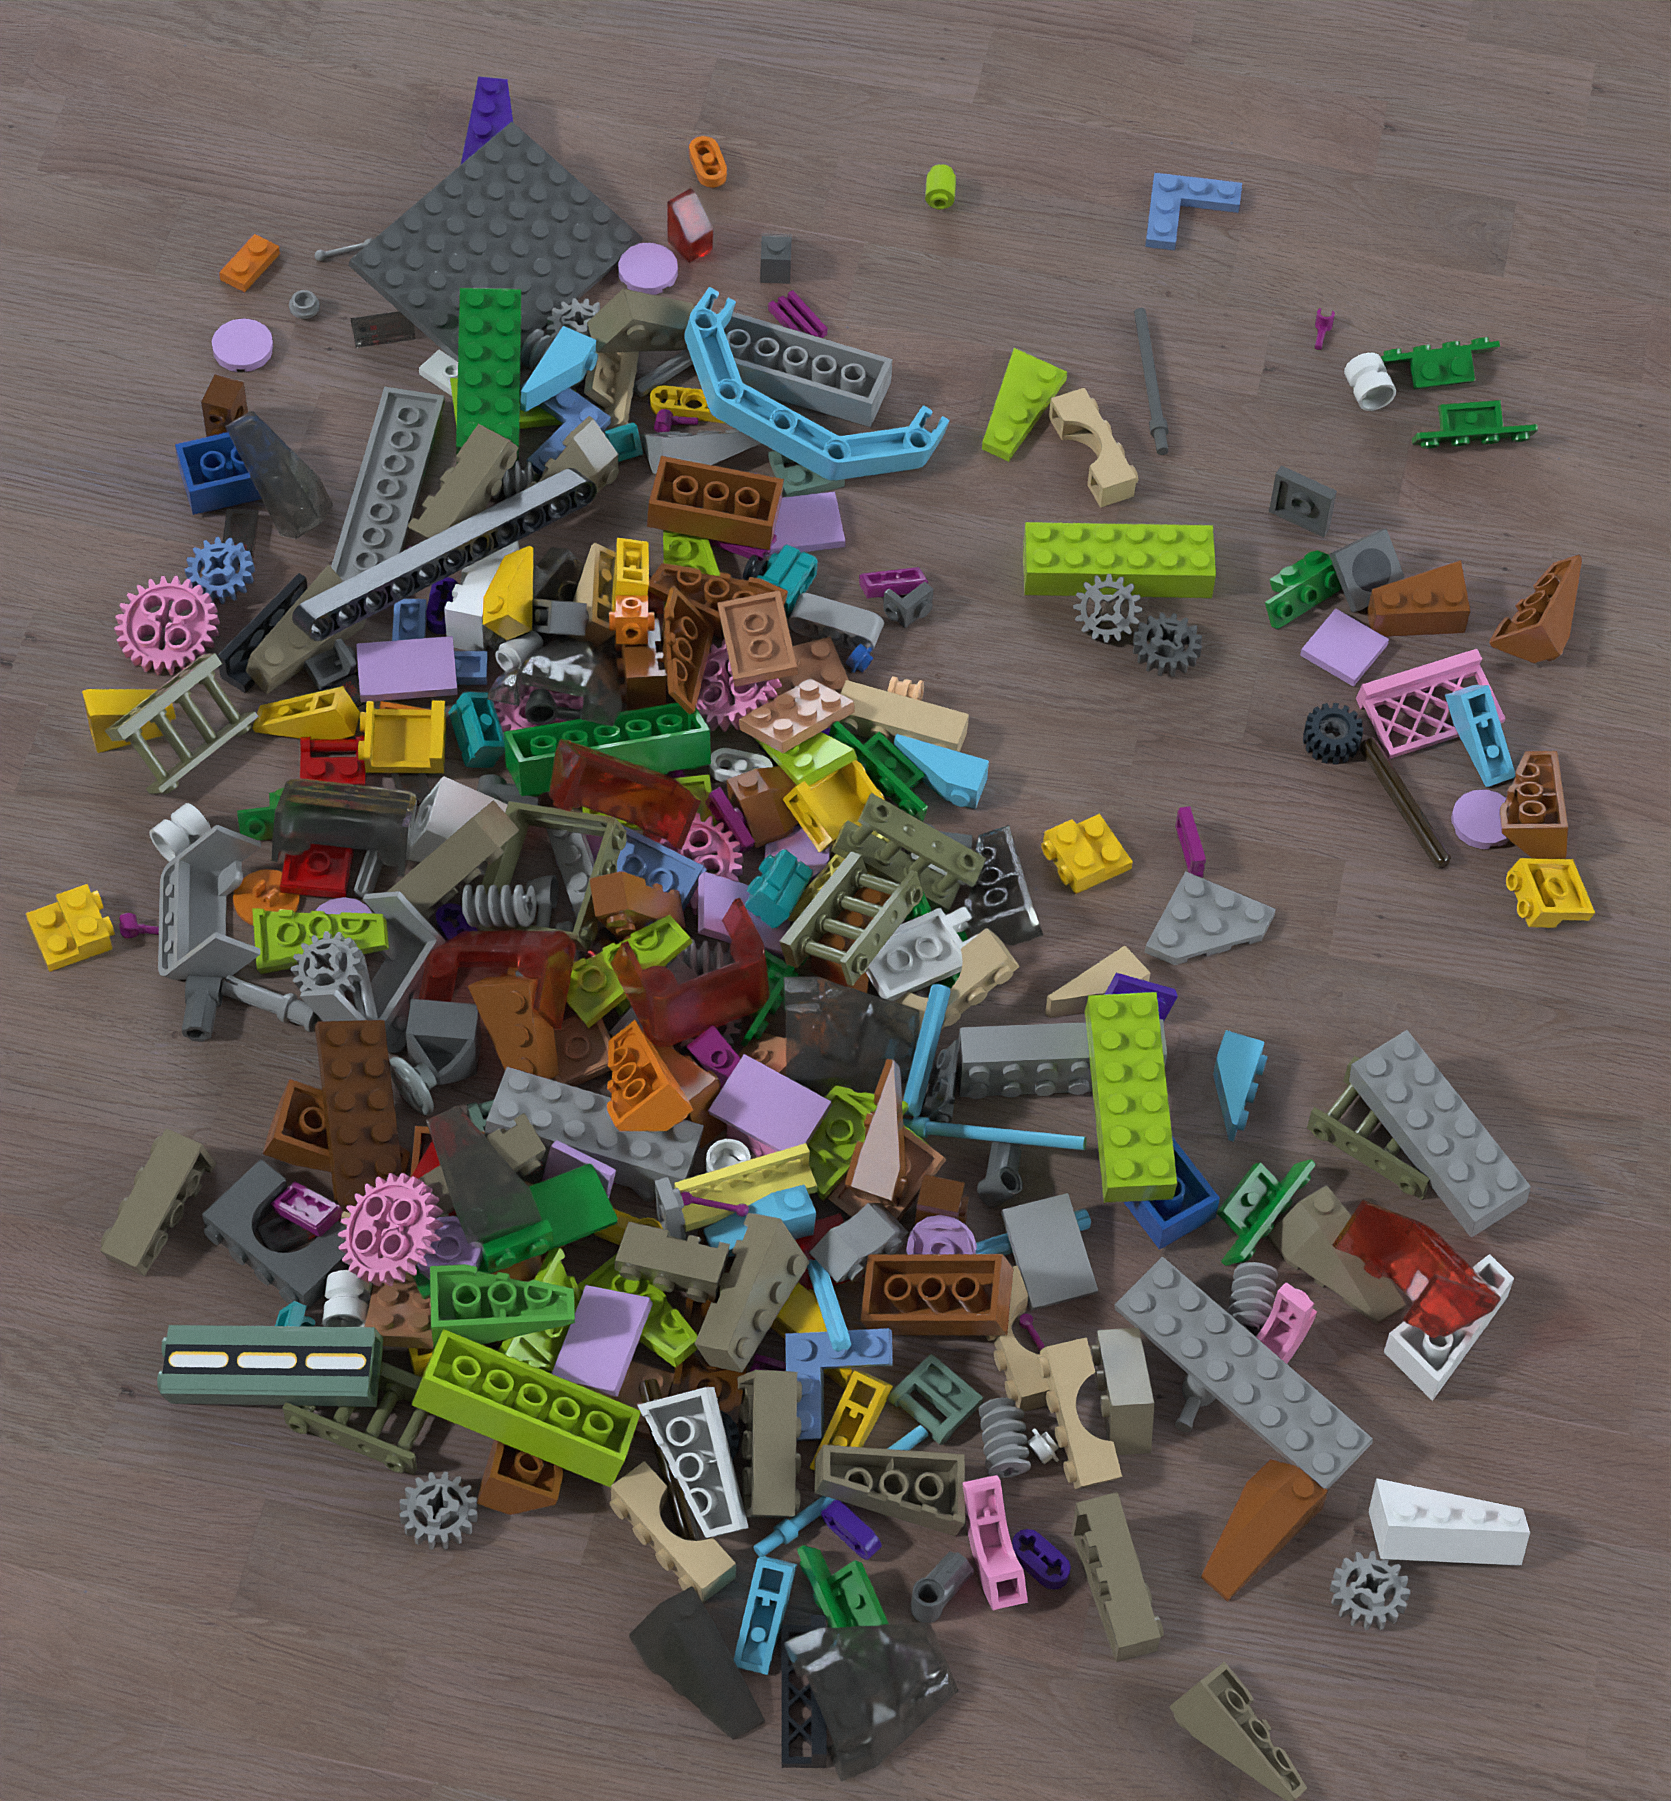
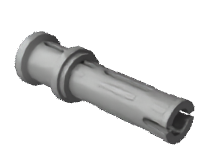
M232 975L227 976L226 981L223 982L221 989L223 996H228L274 1013L283 1023L290 1021L304 1026V1029L308 1032L315 1031V1025L321 1020L295 994L281 995L235 978Z

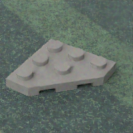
M1185 871L1146 944L1145 953L1170 964L1178 965L1187 962L1188 958L1202 954L1210 956L1231 950V946L1244 942L1252 944L1262 941L1274 918L1276 909Z

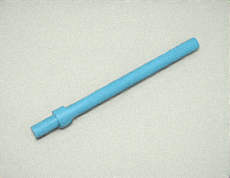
M914 1116L913 1120L903 1119V1125L921 1138L935 1135L1085 1150L1087 1145V1138L1083 1136L932 1122L927 1117Z
M919 1425L887 1449L909 1451L927 1438L928 1433L923 1426ZM822 1496L792 1519L788 1520L785 1518L774 1526V1532L753 1546L756 1554L759 1557L765 1556L780 1544L787 1545L798 1537V1531L819 1517L821 1512L836 1499Z

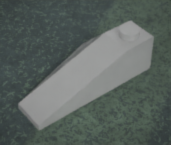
M737 429L725 430V433H721V431L700 430L697 432V435L680 433V431L640 434L643 448L654 474L657 473L661 456L713 465L761 444Z

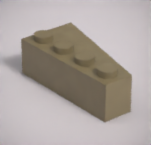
M478 424L456 455V461L458 462L456 467L446 470L440 478L441 488L434 497L429 495L422 504L423 508L426 509L419 520L413 517L407 527L427 540L486 510L491 497L499 492L502 485L501 479L506 470L514 465L519 447L505 437Z
M493 800L387 892L400 891L425 919H428L436 912L432 906L438 900L443 905L458 893L455 886L460 881L467 885L479 875L481 871L478 866L484 861L489 865L504 853L501 846L520 830Z
M754 1370L738 1377V1390H745L743 1404L739 1405V1420H743L744 1424L747 1425V1431L744 1432L740 1441L742 1457L744 1460H748V1467H744L742 1471L743 1507L746 1518L787 1519L794 1517L795 1511H798L800 1506V1491L795 1489V1481L801 1467L800 1454L796 1453V1439L801 1435V1419L797 1417V1403L800 1402L802 1397V1384L800 1381H797V1372Z

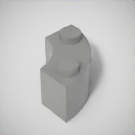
M867 1203L848 1221L831 1228L809 1253L836 1282L848 1279L855 1282L866 1272L868 1255L895 1254L902 1247L903 1242L901 1239L908 1231L882 1203Z

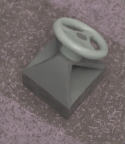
M411 999L406 1030L409 1063L399 1057H392L389 1063L391 1078L405 1101L419 1114L430 1115L433 1112L434 1104L429 1092L431 1088L437 1084L452 1083L477 1074L482 1035L480 1013L476 1004Z

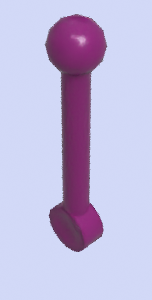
M687 1191L680 1192L684 1206L693 1203L736 1212L740 1217L746 1216L749 1212L748 1206L744 1203L732 1205L694 1197Z
M1030 1314L1021 1315L1019 1325L1023 1329L1028 1330L1039 1351L1045 1348V1345L1033 1327V1317Z

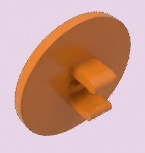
M264 869L252 872L243 878L241 885L235 889L233 895L235 911L243 921L253 926L252 908L279 912V909L297 911L300 895L280 893L281 871Z

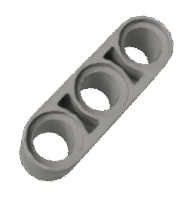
M802 593L798 596L787 621L789 628L795 633L817 640L831 636L834 645L853 651L859 644H862L867 649L871 647L873 651L884 626V620L874 612L810 593Z

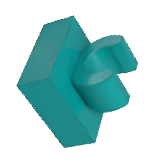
M634 422L605 431L607 439L618 453V462L643 454L638 427Z
M293 1301L279 1311L275 1326L313 1327L316 1322L313 1318L304 1316L307 1306Z

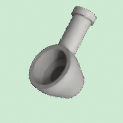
M555 875L542 876L527 882L526 894L528 887L532 885L536 895V905L539 906L536 926L549 928L552 908L556 907L559 895L558 880Z
M1188 1374L1182 1384V1395L1186 1403L1180 1417L1175 1422L1176 1428L1183 1432H1191L1199 1407L1209 1405L1215 1399L1210 1392Z

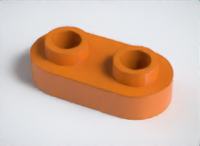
M708 136L694 138L689 144V158L698 181L710 188L721 186L727 179V166L718 143Z

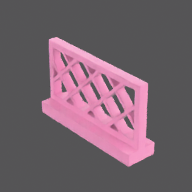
M1478 649L1362 684L1356 700L1360 709L1365 708L1388 759L1460 737L1455 727L1444 723L1448 712H1450L1447 702L1431 694L1434 688L1440 686L1453 692L1463 689L1460 686L1462 680L1475 676L1479 685H1489L1480 666L1482 658ZM1490 687L1500 724L1504 723L1506 718ZM1413 695L1424 700L1420 712L1403 705L1405 697ZM1428 702L1445 709L1441 721L1423 714ZM1384 704L1395 709L1392 720L1390 721L1378 716L1375 707ZM1399 711L1416 718L1412 730L1394 723ZM1423 721L1436 727L1435 735L1426 737L1415 732L1419 722ZM1393 730L1409 737L1406 744L1393 748L1388 737L1390 731Z

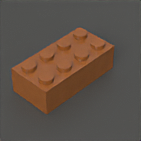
M661 456L648 504L647 527L770 550L782 502L784 479Z
M1003 1254L868 1255L861 1322L867 1329L889 1328L892 1330V1335H1007L1014 1269Z

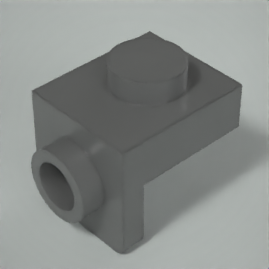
M924 581L904 598L899 597L894 591L888 589L884 592L883 609L889 619L897 621L904 628L908 627L918 618L927 616L933 607V588Z
M342 638L335 641L332 649L305 660L303 667L320 692L336 683L343 682V680L349 677L352 678L357 665V657L354 650L350 646H346Z

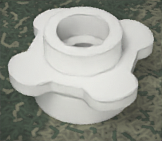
M1034 1428L1032 1432L1035 1436L1027 1441L1028 1445L1044 1464L1052 1458L1055 1462H1058L1059 1459L1054 1453L1059 1449L1057 1444L1047 1432L1040 1435Z

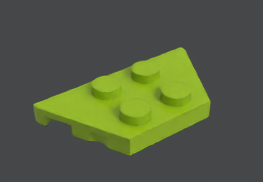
M835 1086L824 1097L832 1102V1107L807 1145L810 1151L809 1166L817 1183V1194L822 1200L837 1187L848 1173L857 1141H865L864 1121L867 1113L870 1114L871 1111L875 1112L877 1105H874V1094L857 1093L850 1088ZM902 1101L903 1115L908 1111L909 1105L905 1101Z
M554 1248L548 1252L535 1280L574 1289V1309L576 1312L581 1299L578 1285L574 1276H567L561 1262L565 1257L563 1250ZM571 1324L504 1339L498 1352L552 1374Z

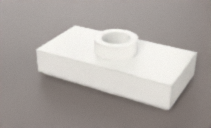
M438 350L419 367V374L452 396L450 378L458 379V362L441 350Z

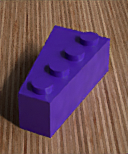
M478 76L461 164L510 122H513L508 79Z

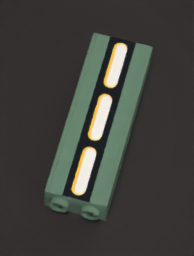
M168 1325L167 1337H164L162 1340L164 1364L163 1371H160L158 1374L157 1387L160 1394L171 1404L284 1405L287 1402L298 1406L376 1407L384 1338L375 1327Z

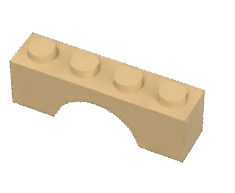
M1085 388L1051 398L1049 419L1061 440L1081 442L1089 446L1098 457L1090 465L1087 485L1100 508L1134 497L1135 485L1138 482L1137 471L1133 465L1128 464L1122 445L1114 440L1108 421H1103L1099 414L1096 400L1089 397Z
M987 928L961 948L962 970L958 980L950 988L951 993L942 1029L945 1026L948 1027L956 1023L965 1010L971 1005L974 1006L982 1002L991 989L1008 981L1012 977L1013 972L1020 967L999 937ZM908 991L884 1010L883 1014L903 1042L916 1049L928 998L917 996Z
M1014 1266L1007 1335H986L988 1341H994L996 1347L994 1351L996 1366L999 1371L1004 1370L1008 1380L1005 1381L1007 1397L1013 1399L1016 1402L1017 1408L1025 1412L1047 1406L1046 1392H1049L1050 1389L1047 1377L1042 1378L1038 1369L1037 1358L1041 1357V1355L1025 1349L1019 1344L1012 1332L1013 1323L1027 1310L1029 1296L1019 1268Z
M1087 1337L1043 1348L1040 1351L1041 1357L1037 1358V1364L1041 1377H1047L1050 1391L1046 1392V1400L1050 1412L1056 1413L1059 1426L1055 1427V1436L1059 1447L1065 1448L1068 1461L1064 1462V1471L1067 1481L1069 1483L1073 1482L1076 1490L1121 1478L1122 1474L1114 1442L1102 1440L1090 1434L1083 1427L1077 1415L1076 1398L1083 1382L1095 1373Z
M644 1461L611 1485L610 1505L620 1519L626 1517L634 1526L632 1529L638 1540L644 1545L649 1543L656 1551L655 1556L661 1566L667 1571L672 1569L679 1577L678 1582L684 1592L690 1597L695 1595L703 1604L736 1578V1563L714 1538L701 1541L685 1540L677 1537L666 1528L661 1519V1513L667 1503V1486Z

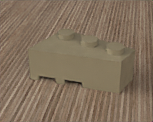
M623 288L587 322L591 337L596 340V353L685 350L688 347L684 334L694 306L693 303Z
M628 1222L615 1259V1270L620 1271L619 1274L622 1277L632 1281H639L640 1278L651 1281L654 1287L663 1291L672 1292L673 1289L685 1292L688 1298L697 1302L705 1303L707 1300L715 1302L720 1287L719 1282L728 1264L730 1244L719 1242L718 1248L699 1244L700 1237L689 1235L686 1241L670 1236L669 1230Z

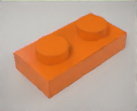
M254 234L219 272L220 280L246 292L280 255L279 246Z

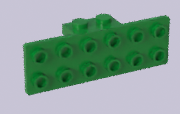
M590 1163L455 1216L470 1222L473 1228L480 1233L483 1240V1259L478 1271L489 1274L509 1268L529 1258L542 1255L554 1248L618 1223L617 1215L593 1165ZM416 1265L417 1275H412L420 1295L423 1299L431 1298L430 1280L419 1271Z

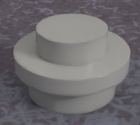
M308 290L297 291L289 302L291 314L301 319L315 316L320 308L318 298Z

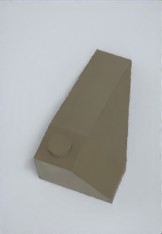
M588 416L562 442L566 448L558 458L554 460L550 457L544 465L546 469L539 482L567 468H575L596 484L598 493L606 484H611L617 478L619 473L618 453L595 420ZM532 481L527 488L537 484V482Z
M1327 1185L1299 1201L1267 1235V1239L1287 1264L1296 1270L1300 1268L1314 1277L1315 1283L1323 1288L1327 1286L1342 1296L1343 1302L1377 1325L1405 1308V1302L1349 1212Z
M1225 1661L1169 1706L1174 1713L1177 1723L1182 1728L1188 1730L1193 1737L1284 1800L1294 1801L1307 1789L1286 1752L1280 1747H1274L1269 1731L1272 1730L1266 1719H1257L1250 1707L1254 1699Z

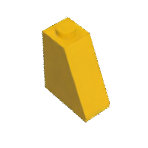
M87 689L82 691L88 724L97 753L131 744L130 741L126 742L125 740L112 741L105 730L158 689ZM171 703L165 708L167 711L165 715L170 722L176 719L174 707ZM148 721L140 727L142 729L141 735L145 740L164 736L155 722L151 723Z

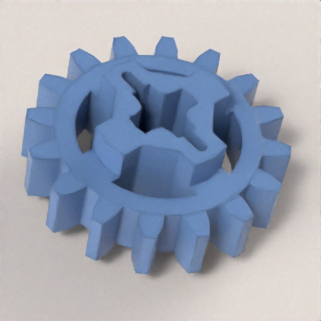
M216 537L215 544L212 545L207 540L203 541L205 548L201 550L195 547L193 551L196 557H187L189 566L185 569L187 579L191 580L193 588L201 585L203 594L209 593L212 601L217 597L220 603L224 604L225 597L230 596L234 601L237 600L236 592L246 593L245 583L251 584L254 581L251 573L255 572V567L250 552L245 551L244 545L241 542L235 546L232 538H228L226 543H221L220 538ZM240 563V570L237 574L235 572L239 569L238 564Z

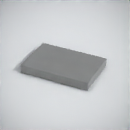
M1068 1193L1002 1210L1001 1215L1014 1258L1029 1295L1028 1303L1031 1311L1097 1294V1284Z

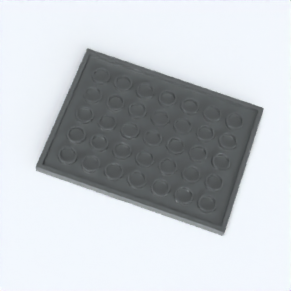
M510 122L352 257L348 266L445 353L458 362L460 288L521 289L522 350L524 342L536 329L544 331L547 328V318L552 316L553 308L561 310V302L564 301L568 305H572L574 298L579 300L618 265L620 257L630 247L642 243L643 237L516 124Z

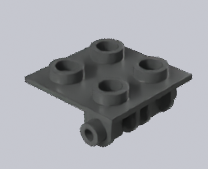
M957 1039L946 1050L943 1049L933 1061L920 1117H927L929 1120L942 1123L952 1121L953 1104L955 1102L954 1095L956 1094L958 1078L956 1062L959 1040Z

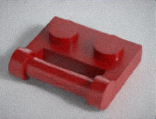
M311 736L301 737L300 789L308 788L313 784H325L327 786L334 785V791H366L364 760H359L358 744L359 741H365V736H356V739L311 740ZM356 752V757L311 758V753Z

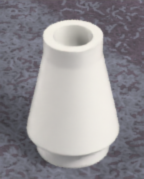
M530 631L526 635L505 642L499 646V650L496 652L497 662L507 672L520 671L535 652L543 646V640L537 632Z

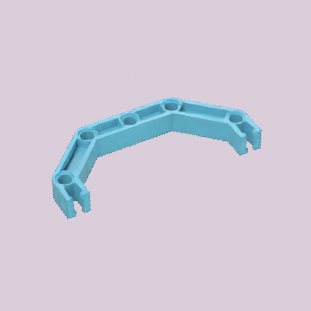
M709 287L692 310L684 336L712 415L823 478L842 480L918 469L927 463L942 440L950 420L942 416L937 428L930 433L924 429L927 417L930 418L933 412L924 405L909 427L838 436L742 383L724 332V328L731 320L736 301L728 298L723 310L719 314L714 313L711 309L714 299H717L719 296V292Z

